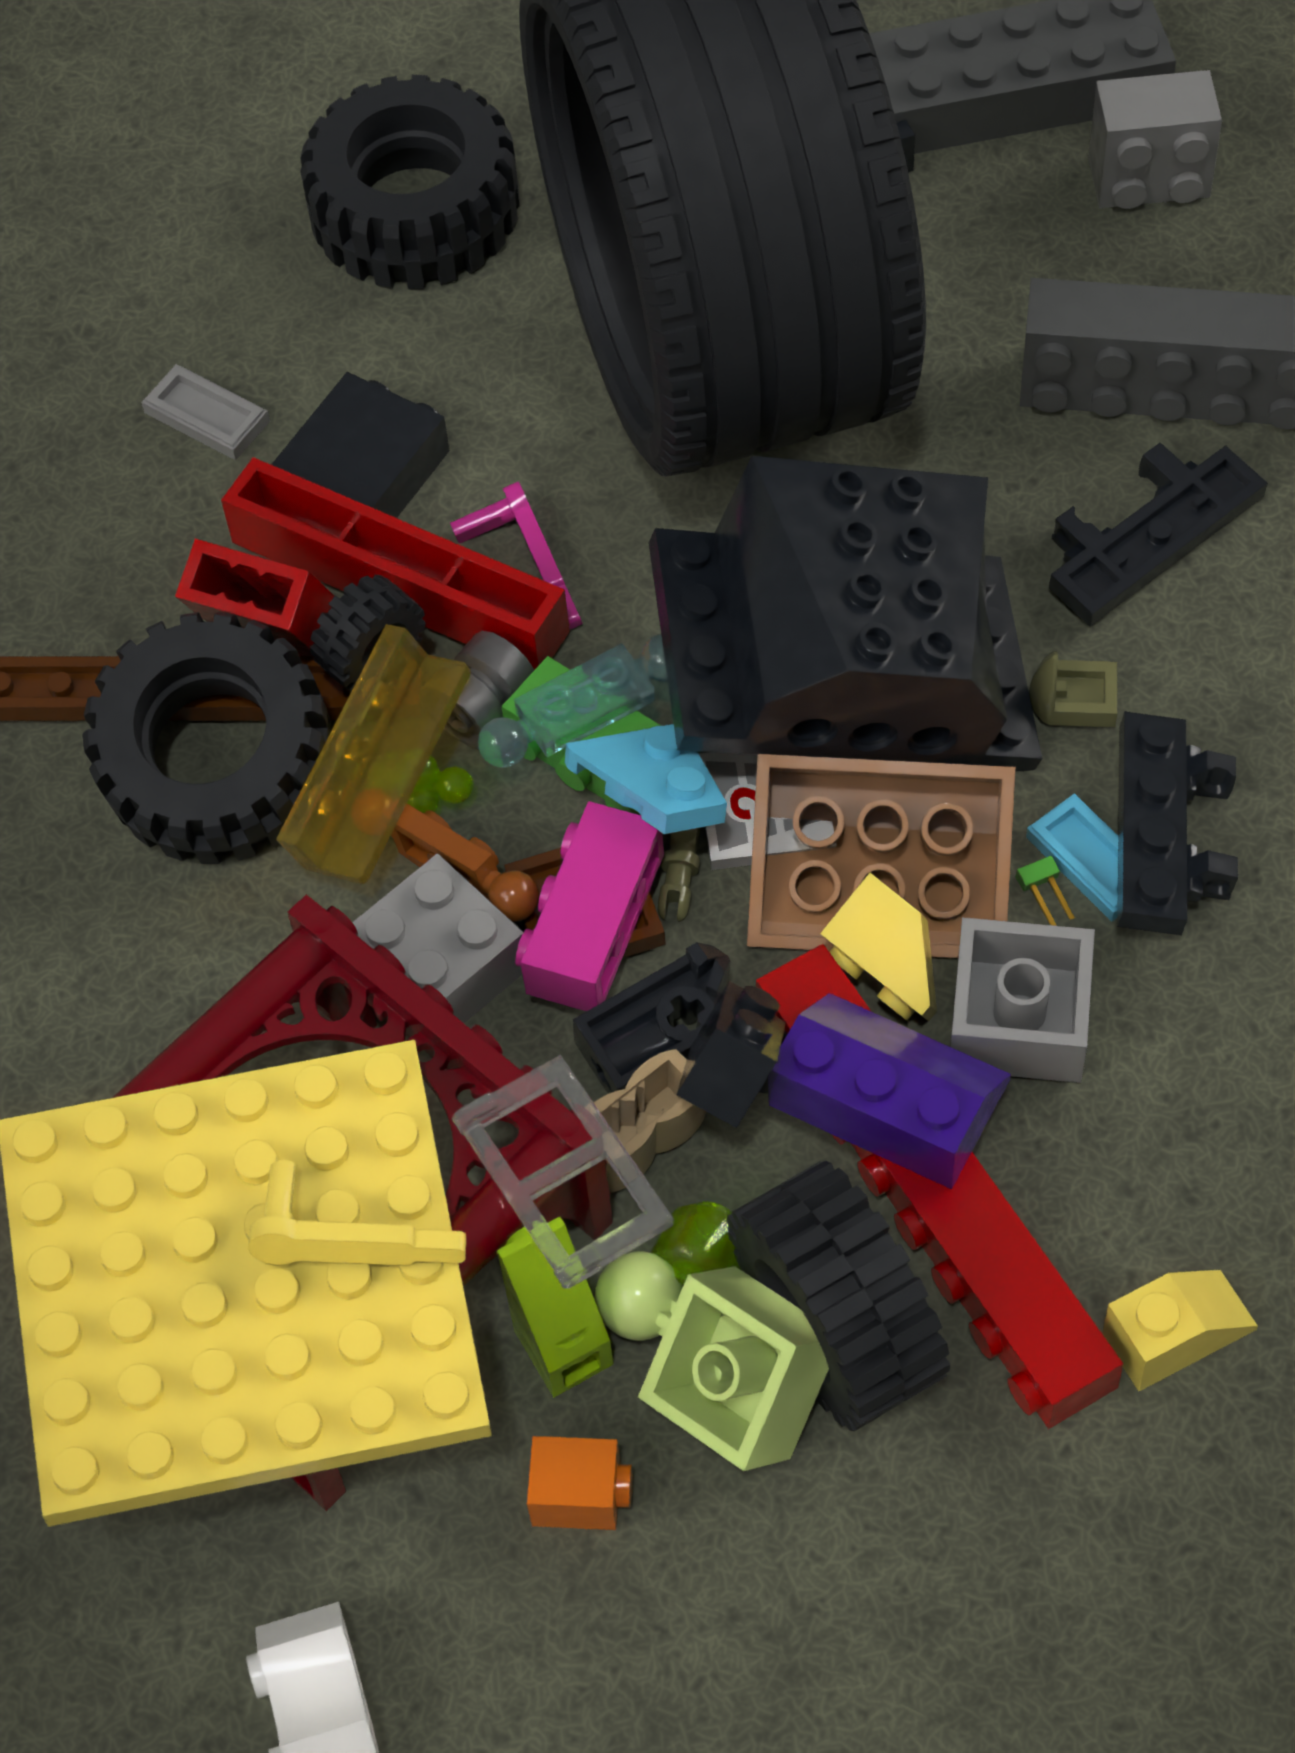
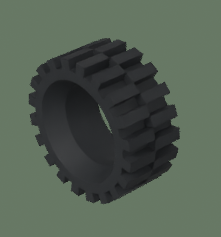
M828 1161L818 1162L728 1215L727 1223L730 1228L727 1231L729 1240L736 1248L733 1250L737 1265L746 1274L800 1308L810 1323L829 1367L816 1399L826 1412L831 1410L835 1421L842 1427L846 1425L849 1431L858 1430L947 1376L946 1373L950 1371L951 1365L946 1358L949 1355L948 1345L945 1339L937 1332L942 1329L937 1313L928 1306L925 1300L929 1295L921 1279L914 1277L907 1264L911 1260L901 1243L896 1245L888 1233L890 1226L879 1211L874 1213L871 1210L867 1195L858 1185L852 1187L848 1175L840 1168L834 1169L832 1163Z

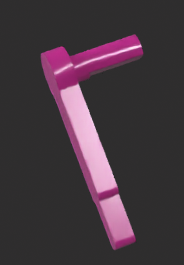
M519 481L502 488L506 498L450 522L460 544L516 519L543 580L565 589L569 629L571 630L583 624Z

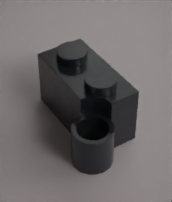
M729 981L690 1047L676 1095L737 1128L758 1092L768 1093V1076L777 1062L780 1046L788 1034L784 1030L786 1022L775 1016L780 1008L778 1001L760 988L745 986L743 989Z

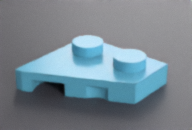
M674 724L566 743L564 763L570 771L578 774L584 769H588L606 781L605 794L622 806L636 810L644 821L663 834L725 823L726 800L697 751L677 750Z

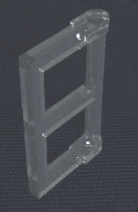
M561 1055L491 1094L488 1092L463 1106L452 1117V1121L460 1133L466 1137L553 1268L554 1275L564 1289L577 1285L602 1270V1267L673 1226V1217ZM558 1087L592 1137V1140L519 1181L484 1127L551 1089ZM607 1159L643 1213L569 1256L533 1200L602 1160Z

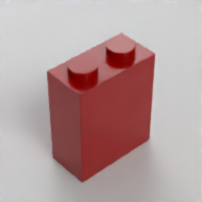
M195 538L175 597L194 613L199 612L202 619L206 622H213L214 614L217 612L236 614L241 627L244 629L249 621L255 620L269 627L275 640L285 638L297 650L299 656H312L310 646L315 644L311 640L312 632L320 628L321 625L317 620L322 612L328 613L331 609L328 603L335 595L309 571Z

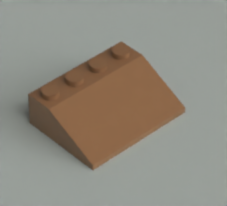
M758 754L747 946L812 950L824 944L828 951H830L834 944L820 933L866 876L871 873L928 920L931 957L958 958L962 917L997 921L1008 920L1016 767ZM769 817L793 819V828L798 839L804 845L817 850L766 856ZM801 819L832 821L834 833L825 840H812L801 831L800 821ZM835 843H836V845H837V847L828 848V847L834 845Z

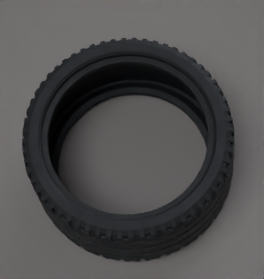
M520 0V41L527 96L540 164L562 254L580 315L609 396L630 440L648 464L659 475L664 477L695 472L701 467L708 468L749 457L755 449L760 452L771 451L807 441L813 434L816 436L829 435L865 425L867 422H876L906 410L912 404V400L915 399L919 387L925 351L926 297L922 252L913 194L896 118L881 66L857 0Z

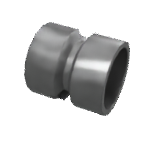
M487 631L478 632L455 656L454 665L456 671L444 669L425 689L421 698L424 708L431 719L444 732L472 748L484 746L504 723L502 705L534 671L528 659L506 639Z

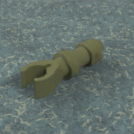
M701 827L671 833L670 849L664 852L661 868L666 872L665 883L660 887L658 913L663 920H666L668 906L671 902H678V922L683 921L688 914L692 894L689 889L691 876L698 873L700 858L695 852L699 843Z

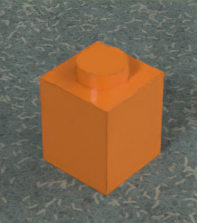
M532 1436L527 1507L531 1525L534 1527L616 1530L618 1507H631L633 1483L632 1465L621 1464L617 1439Z

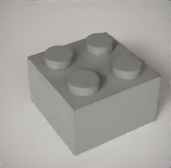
M1210 70L1096 81L1088 159L1099 208L1118 206L1130 209L1141 204L1167 201L1188 203L1198 198H1208L1211 196L1222 118Z
M438 853L352 922L358 931L359 938L373 949L377 945H382L392 952L403 965L406 972L405 975L420 988L425 984L436 988L451 1004L454 1010L453 1015L463 1023L467 1022L523 975L522 968L515 964L516 952L523 932Z
M962 917L951 1047L1008 1072L1012 1077L1081 1083L1088 1042L1095 929Z

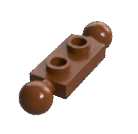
M371 790L364 793L357 800L353 812L354 821L357 828L365 836L373 839L393 837L398 852L419 867L438 853L512 922L525 920L535 912L540 897L536 882L528 874L521 871L512 870L502 874L499 873L496 867L499 864L498 857L482 840L476 837H471L467 840L452 831L448 823L437 813L431 810H426L422 813L406 802L399 801L394 794L387 790Z

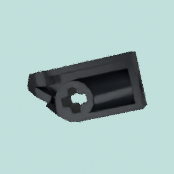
M696 942L686 948V955L573 1019L574 1042L608 1094L626 1089L627 1083L634 1072L644 1062L657 1054L677 1049L687 1060L693 1041L725 989L731 960L725 953L713 945ZM681 1017L682 1021L687 1025L697 1021L696 1029L689 1031L684 1024L674 1027V1019Z

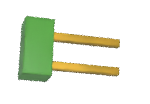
M1051 855L1017 869L1015 878L1023 891L1031 889L1049 924L1057 926L1037 886L1049 882L1068 918L1071 920L1075 917L1055 881L1059 876L1060 870Z

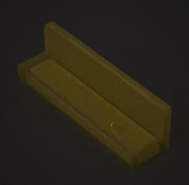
M385 625L276 839L305 870L358 884L368 882L471 675V670L464 662L428 655L406 628Z

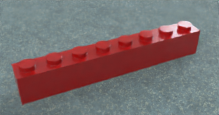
M824 944L756 979V987L769 993L778 1001L780 1008L775 1016L786 1022L784 1030L788 1033L800 1013L829 993L871 1011ZM832 1135L833 1138L841 1145L848 1142L837 1136ZM850 1143L861 1158L857 1165L865 1184L875 1196L879 1197L885 1193L898 1211L894 1214V1220L901 1236L913 1250L921 1246L935 1265L931 1268V1274L939 1291L949 1303L953 1304L959 1300L973 1320L969 1323V1329L974 1341L987 1358L992 1359L995 1356L1000 1358L1011 1374V1377L1007 1379L1009 1389L1019 1407L1027 1415L1037 1412L1047 1428L1050 1429L1119 1387L1124 1363L973 1152H971L953 1188L950 1189Z

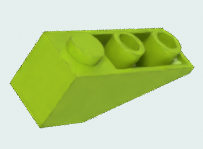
M561 1217L545 1225L534 1223L518 1230L508 1239L506 1246L497 1250L513 1329L554 1398L614 1365L611 1343L571 1238Z

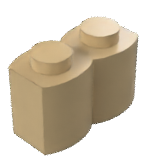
M677 1049L653 1056L634 1072L627 1083L626 1089L614 1091L599 1098L585 1110L598 1123L603 1132L604 1157L607 1162L606 1172L608 1187L611 1193L622 1190L637 1181L650 1167L656 1153L666 1152L683 1144L698 1130L704 1120L706 1111L676 1095L687 1061Z

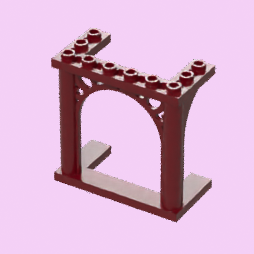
M307 894L287 911L293 932L112 1097L115 1098L227 1076L247 1061L265 1052L299 1042L336 1040L353 1042L373 1048L415 1040L417 1053L424 1050L432 1057L427 1062L419 1061L422 1079L440 1101L452 1131L454 1149L453 1168L445 1197L452 1231H462L466 1234L465 1261L458 1263L463 1287L487 1263L498 1255L497 1250L506 1246L508 1239L514 1233L525 1226L534 1223L543 1225L558 1217H561V1219L568 1218L595 1241L613 1223L610 1202L611 1191L608 1187L607 1162L604 1157L602 1141L603 1132L598 1123L580 1107L573 1106L569 1110L552 1096L553 1092L547 1081L532 1067L523 1065L519 1069L502 1055L503 1050L486 1029L478 1024H474L469 1028L453 1015L454 1010L451 1004L436 988L429 984H425L420 988L405 975L406 972L401 962L387 948L377 945L373 949L358 937L356 927L342 911L334 906H330L325 910ZM299 1002L303 1019L294 1025L281 1022L280 1020L295 1014L292 1004ZM317 1008L332 1021L326 1020L322 1016H320L319 1012L317 1011ZM374 1012L380 1021H384V1018L388 1020L384 1026L375 1028L377 1023ZM471 1089L472 1098L485 1103L474 1108H466L457 1098L462 1091ZM489 1121H505L514 1125L519 1131L517 1138L511 1144L497 1149H484L474 1145L469 1140V1134L476 1126ZM474 1166L488 1170L499 1169L493 1176L486 1170L484 1179L478 1186L473 1185L468 1179V1173ZM461 1201H462V1202H466V1203L459 1209V1206H460ZM338 1468L290 1477L326 1511L346 1492Z

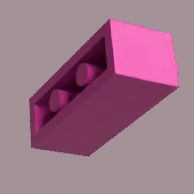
M588 801L579 824L571 822L567 827L561 846V859L564 860L557 876L549 875L546 878L538 902V910L541 912L534 930L526 929L523 932L516 952L515 964L522 968L526 994L586 1012L606 1000L664 856L662 832L644 821L641 815Z

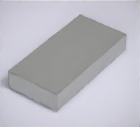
M178 364L168 372L141 402L145 414L234 460H237L270 422L267 410Z

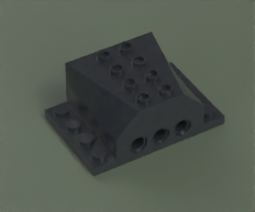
M751 456L715 533L655 528L649 541V550L677 750L1016 767L1015 771L1021 772L1035 770L1043 758L1002 560L998 556L985 555L984 523L988 477Z

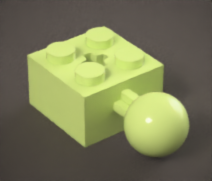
M636 1251L620 1255L612 1260L599 1276L595 1289V1303L602 1321L611 1331L626 1339L640 1341L662 1336L638 1398L743 1471L791 1459L829 1370L820 1343L803 1311L736 1266L688 1274L682 1288L681 1280L675 1269L658 1255Z

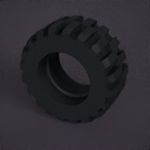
M412 75V80L398 81L397 76L381 78V84L370 88L367 83L351 91L350 98L344 100L339 97L326 109L327 118L320 116L308 132L309 138L303 144L300 156L302 164L300 172L313 235L317 244L324 248L325 255L336 266L341 267L345 264L346 272L362 281L370 275L374 277L375 285L391 289L394 288L395 282H407L409 290L425 289L424 281L439 279L440 285L456 281V272L466 269L471 274L485 264V253L494 257L506 243L505 234L510 235L515 227L520 201L511 132L506 128L505 119L499 111L491 104L487 105V99L470 88L463 92L461 85L455 81L442 78L439 83L431 81L428 75ZM408 169H432L450 175L445 181L432 188L409 194L386 193L371 188L382 178Z
M199 612L182 614L179 617L181 625L167 629L163 621H160L145 628L150 636L138 645L129 639L116 651L121 660L114 669L108 665L103 666L94 681L101 692L100 698L95 696L89 697L84 711V718L91 727V729H87L82 734L84 753L92 763L89 771L97 787L122 824H127L134 836L151 848L159 844L166 856L181 861L188 858L189 852H193L201 864H220L222 853L233 851L238 861L256 856L253 845L263 840L269 839L273 847L289 837L284 828L286 824L292 819L303 824L314 811L309 796L311 793L323 794L329 780V774L324 764L333 760L334 741L329 731V727L332 724L327 707L308 665L302 663L297 650L285 638L275 640L270 628L255 620L249 621L244 629L241 627L236 614L217 612L214 614L213 622H204ZM226 694L248 699L259 705L266 718L263 739L251 759L235 773L217 781L191 784L170 779L164 776L157 768L154 756L158 737L167 721L188 703L206 696Z

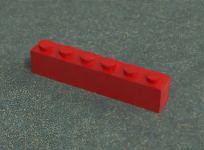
M252 457L221 499L232 543L275 562L309 571L319 581L342 591L350 583L358 586L359 580L362 577L369 576L373 579L375 575H382L420 605L425 613V616L422 618L426 622L425 627L464 644H467L478 632H492L514 645L528 659L535 670L547 656L553 658L570 632L565 589Z

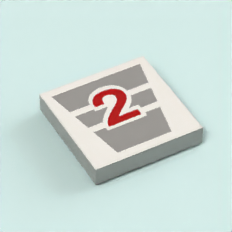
M717 752L700 753L701 759L727 802L725 823L705 826L711 870L752 865L758 755ZM769 817L766 856L818 850L804 845L798 839L793 828V819ZM801 819L800 821L801 831L812 840H825L834 833L832 821ZM835 843L834 845H832V846H830V847H828V848H834V847H837V845H836V843Z

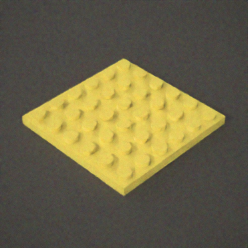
M415 1040L0 1120V1150L42 1516L48 1527L492 1436L458 1263L414 1261L411 1265L294 1261L289 1264L275 1265L257 1260L250 1254L248 1249L252 1223L265 1216L270 1167L273 1162L278 1160H289L295 1163V1183L291 1214L296 1221L411 1225L417 1230L452 1231Z

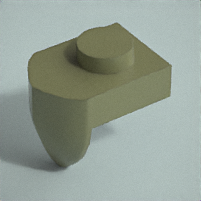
M1050 652L1039 664L1030 683L1029 695L1033 710L1040 720L1048 725L1115 727L1117 720V662L1058 660V652Z

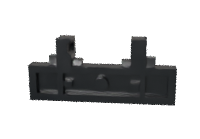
M1160 442L1143 454L1138 473L1140 477L1149 478L1157 486L1154 498L1113 529L1107 527L1100 531L1092 523H1083L1075 515L1074 506L1055 519L1056 524L1052 540L1065 552L1063 558L1065 564L1051 574L1049 588L1091 627L1262 499L1268 483L1226 445L1204 462L1197 465L1192 461L1184 464Z
M1124 711L1119 726L1117 927L1182 936L1187 923V902L1200 901L1201 897L1229 900L1238 880V857L1210 850L1197 854L1196 845H1187V801L1193 800L1195 795L1228 799L1236 780V757L1209 750L1201 752V748L1191 744L1186 746L1185 719Z

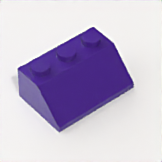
M829 993L800 1013L780 1046L777 1062L768 1076L769 1106L952 1189L1006 1089L1011 1074Z

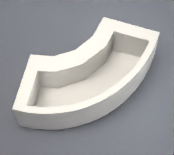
M339 1602L255 1627L257 1653L246 1656L247 1665L257 1698L268 1695L270 1697L280 1745L268 1749V1753H379L370 1713Z

